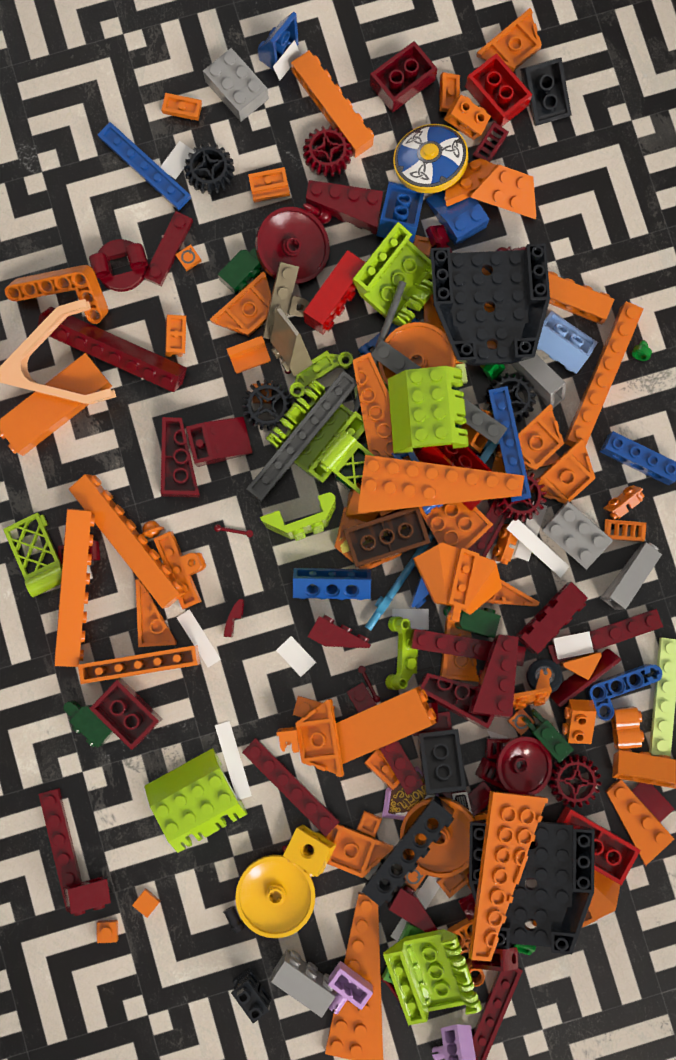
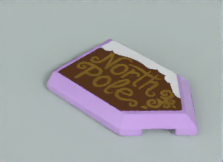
M416 766L414 769L416 770L417 774L423 782L422 772L418 768V766ZM400 783L394 790L388 787L385 791L382 817L404 820L408 811L416 803L435 795L439 797V795H425L424 785L406 795Z

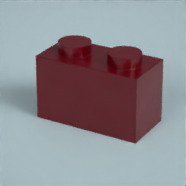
M104 877L63 887L66 910L73 914V916L86 913L85 910L91 908L93 910L103 909L105 904L111 903L108 882Z

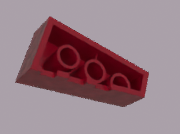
M309 180L306 203L315 207L321 206L323 209L328 210L332 216L338 218V220L346 221L357 228L366 229L372 234L377 235L383 191Z
M162 417L161 497H200L182 418Z
M567 582L516 635V637H519L518 641L530 653L539 654L546 647L547 643L558 635L559 630L573 619L574 613L581 611L586 606L585 601L588 597L572 582Z
M500 634L495 636L468 713L503 718L512 717L519 637Z
M429 673L424 674L419 686L421 690H425L428 699L482 729H489L495 716L468 713L477 686Z

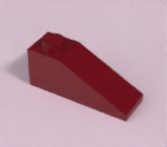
M408 885L401 886V888L397 887L393 898L387 905L388 909L424 932L438 930L415 894V890Z

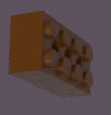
M419 507L409 508L343 530L355 568L431 543ZM402 527L409 528L410 532H408L407 536L400 533ZM384 533L392 536L389 542L382 540ZM365 539L373 541V543L371 544V548L363 546V544L365 543Z

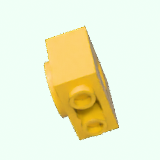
M301 825L296 828L283 857L287 858L290 864L303 868L306 874L317 877L323 873L336 844L326 839L322 834L311 830L305 825ZM308 844L313 847V853L308 850Z

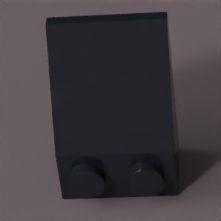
M562 57L520 69L522 82L532 93L529 107L535 126L572 116Z

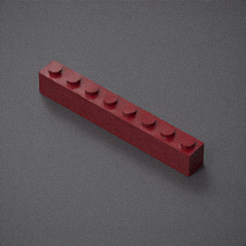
M49 307L39 315L38 326L55 308ZM68 316L49 336L171 392H175L183 384L187 367L73 316Z

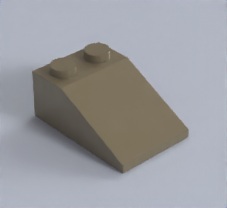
M278 308L270 340L273 346L271 351L276 359L281 358V365L285 371H290L293 376H296L313 363L300 333L281 308Z

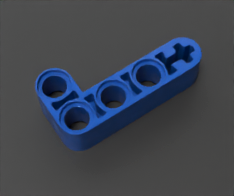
M645 664L590 684L585 692L587 699L594 702L597 711L596 718L605 721L610 720L614 716V708L610 698L658 682L662 678L663 673L659 666ZM651 670L654 671V673H652L651 676H643V675H642V674H648V673H650ZM634 674L636 682L632 685L629 682V678ZM613 681L618 683V689L615 691L611 689ZM598 687L600 695L595 698L592 692L594 688ZM602 706L607 708V713L604 716H601L599 713Z

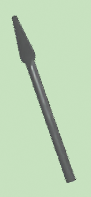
M403 281L398 283L375 348L381 340L385 341L406 286V283ZM358 391L353 412H358L360 408Z

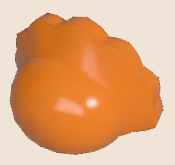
M148 521L143 525L142 535L147 538H155L160 534V531L164 530V527L160 526L156 521Z

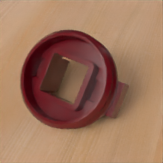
M112 240L104 244L98 253L89 256L91 268L94 270L97 279L99 278L106 287L114 291L125 292L136 288L143 281L147 271L148 262L143 245L129 240ZM128 256L132 271L114 276L110 260Z

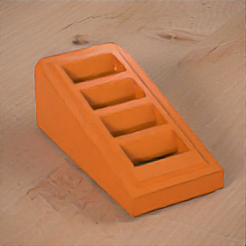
M605 519L604 532L613 540L642 543L645 542L646 523ZM611 524L615 525L614 535H610ZM619 525H622L621 536H619ZM628 526H631V527H630V536H627V528H628ZM636 527H638L637 537H635Z

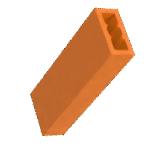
M86 353L44 384L83 395L112 387ZM35 391L0 419V436L8 440L10 443L8 447L14 454L18 453L24 456L89 404Z
M420 686L337 722L336 727L342 764L436 723V714L432 708H429L427 703L428 696L425 690H421Z

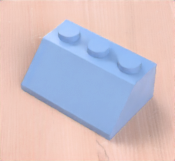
M551 311L544 320L537 349L544 351L551 359L560 362L567 370L577 374L598 342Z

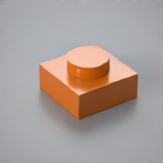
M118 920L97 922V943H113L119 940Z

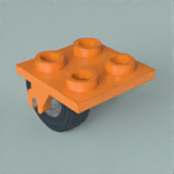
M539 659L529 666L526 675L528 685L532 690L515 693L513 708L520 710L526 708V705H544L548 701L550 694L555 692L561 685L562 672L560 667L549 659Z

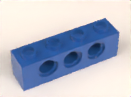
M614 431L607 435L600 453L666 485L676 481V461Z
M294 568L293 598H318L321 600L371 599V569Z

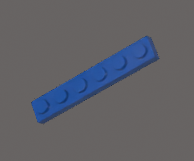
M111 122L97 134L101 141L178 211L191 199V195Z
M508 386L489 390V397L494 419L508 428L499 440L505 473L524 476L522 496L511 497V501L530 499L531 492Z

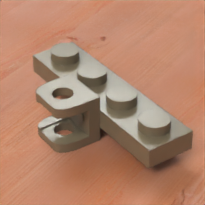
M279 262L262 335L263 338L271 339L276 310L278 308H281L286 316L289 314L304 317V310L309 305V302L302 297L293 295L298 266Z

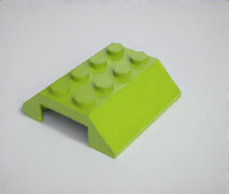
M399 222L396 223L352 280L360 296L384 318L387 316L399 281L405 282L406 286L392 321L393 324L402 326L411 323V320L415 318L414 313L406 308L420 311L433 294V285L428 280H432L431 260L409 241L412 234Z
M449 366L409 369L388 378L394 454L413 452V448L453 444L454 449L469 446L468 437L466 436L468 435L467 430L455 427V424L463 425L467 423L465 418V400L463 399L464 392L452 389V387L463 386L461 369Z
M315 379L308 385L313 391L308 388L304 390L305 394L312 399L310 404L303 398L298 397L296 401L300 405L294 402L285 414L289 421L283 417L280 420L289 429L286 434L281 429L274 427L273 431L279 438L271 432L266 437V440L277 450H279L325 394V387ZM341 404L294 463L307 474L324 483L332 471L328 473L319 466L321 462L318 459L343 430L358 440L365 431L362 416L356 411L353 413Z
M330 492L318 496L320 513L287 525L279 510L260 518L267 529L291 540L295 538V541L306 538L308 533L313 532L315 535L324 531L336 509L335 496Z
M214 748L144 786L149 806L168 843L177 853L186 849V846H192V840L188 835L193 834L198 841H201L203 836L206 838L219 831L220 826L222 828L226 827L224 815L227 814L233 822L237 820V816L242 818L247 815L242 801H238L221 769L222 763Z
M441 929L406 936L383 952L408 1025L427 1022L430 1011L466 1005V1015L478 1013L482 1010L478 994L473 990L475 986L465 957L460 955L462 948L456 934Z

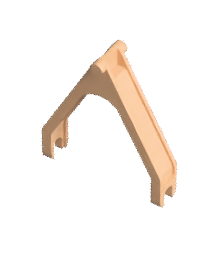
M86 299L56 307L0 366V383L87 404H95L115 398V391L111 389L83 395L39 384L31 378L28 372V360L33 352L68 316L90 310L89 301L86 302Z

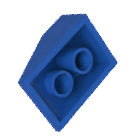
M295 12L288 15L277 27H273L269 37L262 41L258 47L259 60L273 71H275L273 66L295 40L296 45H299L297 15Z
M389 181L376 236L385 238L396 223L399 222L412 234L409 241L413 243L424 193L413 191L402 184Z
M445 190L437 192L426 199L440 224L444 225L446 233L454 246L487 227L489 218L476 199L469 197L447 207L445 204Z

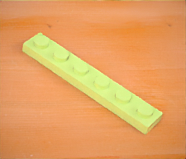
M659 638L657 666L661 668L663 675L658 682H655L649 753L671 757L676 702V639Z

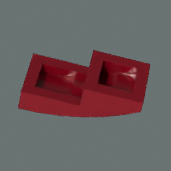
M239 599L233 606L226 622L223 637L232 638L235 618L243 619V599Z
M639 783L632 790L635 796L660 823L674 811L671 804L652 784Z

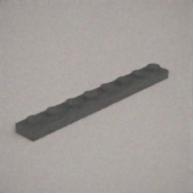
M383 340L380 341L371 354L375 360L395 374L404 370L421 368ZM463 397L465 400L466 424L496 445L508 428Z
M343 370L246 488L261 502L357 386L354 378Z

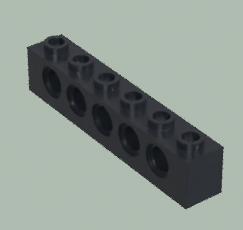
M435 795L367 881L362 892L380 907L384 902L389 903L395 894L393 893L396 887L401 888L406 881L405 875L408 872L412 873L418 866L416 861L420 856L424 858L430 850L428 846L431 842L436 843L442 835L440 832L444 826L448 828L453 822L454 809ZM435 818L439 824L432 825L428 819ZM417 834H424L426 840L418 839ZM405 849L413 850L414 855H408ZM393 864L401 865L402 870H396ZM382 879L389 880L390 885H385Z

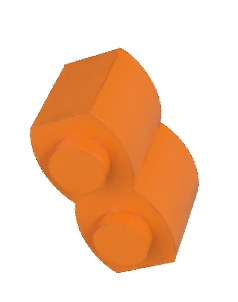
M637 707L614 708L611 724L615 748L642 747V742H644V733L640 730L642 714L641 711H638Z

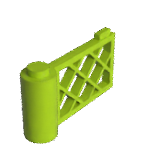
M343 430L318 459L321 462L319 466L327 473L332 471L360 494L361 489L356 486V478H362V475L355 476L354 465L364 464V461L354 462L353 454L359 448L365 455H375L362 446L348 432ZM352 465L353 476L345 477L339 471L343 466Z
M38 512L3 529L25 579V586L32 597H36L61 585L62 564L45 527L48 523L43 514L40 515ZM35 519L39 524L36 532L27 529L29 523ZM17 528L21 529L22 532L19 540L13 539L10 531ZM26 531L35 534L31 545L22 542ZM38 536L44 537L46 540L43 549L35 546ZM21 544L30 547L26 557L20 556L18 552ZM33 549L42 551L38 562L30 559ZM46 553L52 554L55 562L48 565L42 563ZM28 561L37 564L35 571L30 574L26 570Z

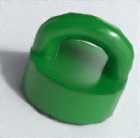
M642 340L639 345H635L632 350V356L640 361H647L652 355V350L648 347V343L645 340Z

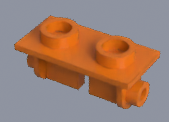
M634 485L629 486L618 497L611 499L603 508L611 512L610 516L613 520L620 519L629 512L626 507L627 504L632 509L643 501L642 498L645 497L641 492L643 489Z
M503 524L491 560L500 561V563L505 565L511 562L514 549L510 548L509 544L516 546L518 540L506 529L509 524Z

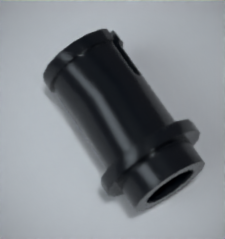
M231 906L223 911L231 926L230 931L236 934L244 929V922H241L235 906Z

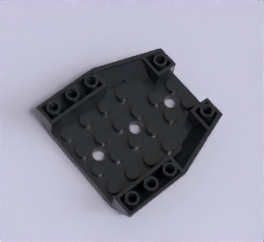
M546 243L527 244L524 250L450 253V247L431 248L434 307L456 360L477 366L513 364L534 358L550 301ZM482 268H490L492 274L484 275L482 273ZM484 305H493L494 311L487 312L484 309ZM494 341L497 344V348L494 350L489 349L487 342Z
M486 819L470 822L469 885L475 904ZM542 821L538 823L534 834L538 844L535 847H530L528 850V859L519 884H516L512 895L514 898L512 903H509L505 915L507 918L500 928L496 948L509 949L510 944L551 947V953L572 955L594 894V829L573 823ZM528 878H534L537 881V885L534 888L526 885L525 881ZM533 919L537 925L535 928H528L525 925V921Z

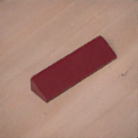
M610 649L604 650L589 680L574 673L562 682L555 692L550 694V699L556 706L562 707L569 699L575 697L617 665L621 658Z

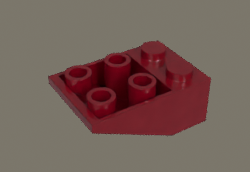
M244 417L203 422L186 427L194 464L197 467L253 453Z
M324 615L323 618L318 617L308 635L309 638L325 647L370 648L371 646L368 643V638L361 634H358L357 637L351 634L352 629L343 624L340 627L333 624L335 620L327 615Z

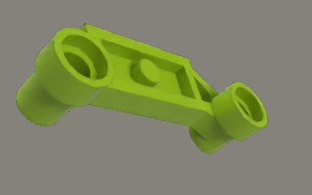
M325 351L311 360L313 364L297 374L295 382L290 386L291 396L295 399H298V397L302 398L305 394L304 390L313 379L317 381L336 368L348 369L353 364L351 353L342 352L338 355L329 354L328 351ZM347 360L348 363L344 364L342 361ZM296 390L301 391L299 394L294 393Z
M393 616L388 621L389 629L393 632H398L396 675L390 674L385 681L386 687L390 690L406 689L412 675L417 674L418 649L410 648L412 637L411 624L408 619H403L400 616Z

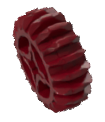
M330 125L325 130V127L322 126L321 131L315 128V134L309 133V139H305V145L303 146V152H305L303 158L306 160V165L310 166L311 171L316 170L317 175H320L321 172H323L324 177L327 176V173H330L333 177L334 172L340 175L341 169L346 170V164L351 163L350 158L353 156L351 144L347 141L346 137H343L342 132L339 133L338 127L332 130ZM323 141L321 146L316 147V149H314L317 144ZM326 146L327 149L330 151V157L328 156V153H326ZM339 154H342L339 159L333 162V159L335 157L339 156Z
M532 472L527 476L530 491L533 489L535 493L534 504L531 503L530 499L515 502L511 500L507 502L506 498L494 499L500 500L496 507H503L500 511L501 514L505 511L508 512L506 515L507 519L514 515L513 521H517L520 516L521 522H524L526 517L529 520L533 519L532 514L535 516L539 515L537 509L543 510L544 507L540 503H545L546 499L541 496L546 495L547 492L541 491L545 487L544 484L538 485V482L541 480L540 477L535 480L533 479L535 473ZM519 503L524 507L526 506L529 510L519 511L512 508V506Z
M569 754L566 757L567 760L563 759L561 764L555 761L553 764L557 768L555 770L552 768V773L554 774L550 777V780L553 782L549 783L548 787L554 788L551 794L553 796L557 795L556 800L558 802L562 800L564 806L569 803L571 808H574L577 803L578 807L581 808L583 806L582 801L589 805V797L593 800L596 799L592 794L594 792L600 793L596 786H601L602 784L600 781H596L601 775L595 773L598 767L592 766V760L586 762L587 757L582 756L580 758L578 754H574L572 759V756ZM579 765L585 768L589 779L581 777ZM572 766L567 775H561L566 768ZM575 777L580 780L578 782H574V784L568 781L571 779H575ZM560 782L568 784L570 796L563 793ZM587 786L586 790L579 794V789Z

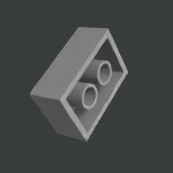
M232 48L203 70L205 82L240 122L269 99L267 87Z
M569 501L542 528L546 535L586 570L613 542L612 538Z
M286 949L273 969L271 982L322 1018L336 995V991L328 986V977L330 975L326 973L323 975L313 963L303 961L301 955L296 951Z

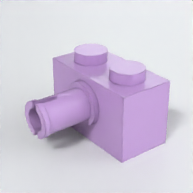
M341 961L328 977V986L337 992L334 1000L328 1007L331 1011L334 1009L335 1014L339 1013L347 1000L362 1010L373 994V985Z
M456 1024L441 1028L443 1046L433 1047L432 1053H439L432 1055L434 1060H476L471 1025Z

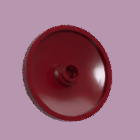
M283 207L269 214L259 226L255 239L258 260L263 269L274 279H276L279 262L299 267L295 284L308 282L323 270L329 257L330 245L324 226L312 213L298 207Z

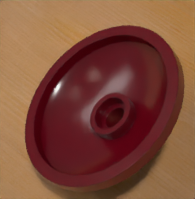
M526 736L513 738L502 747L496 761L497 777L501 785L508 792L533 796L542 791L550 780L552 774L550 753L535 738ZM518 762L521 764L519 768H517Z

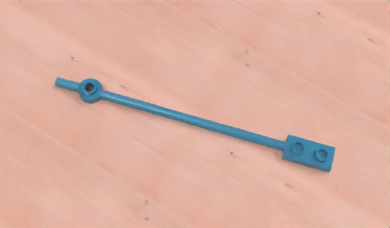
M488 440L480 456L477 454V456L486 463L499 442L495 445ZM430 530L428 536L430 542H432L434 536ZM429 545L416 550L384 598L382 596L379 597L375 603L377 609L365 625L370 631L373 629L416 564L413 558L424 553Z

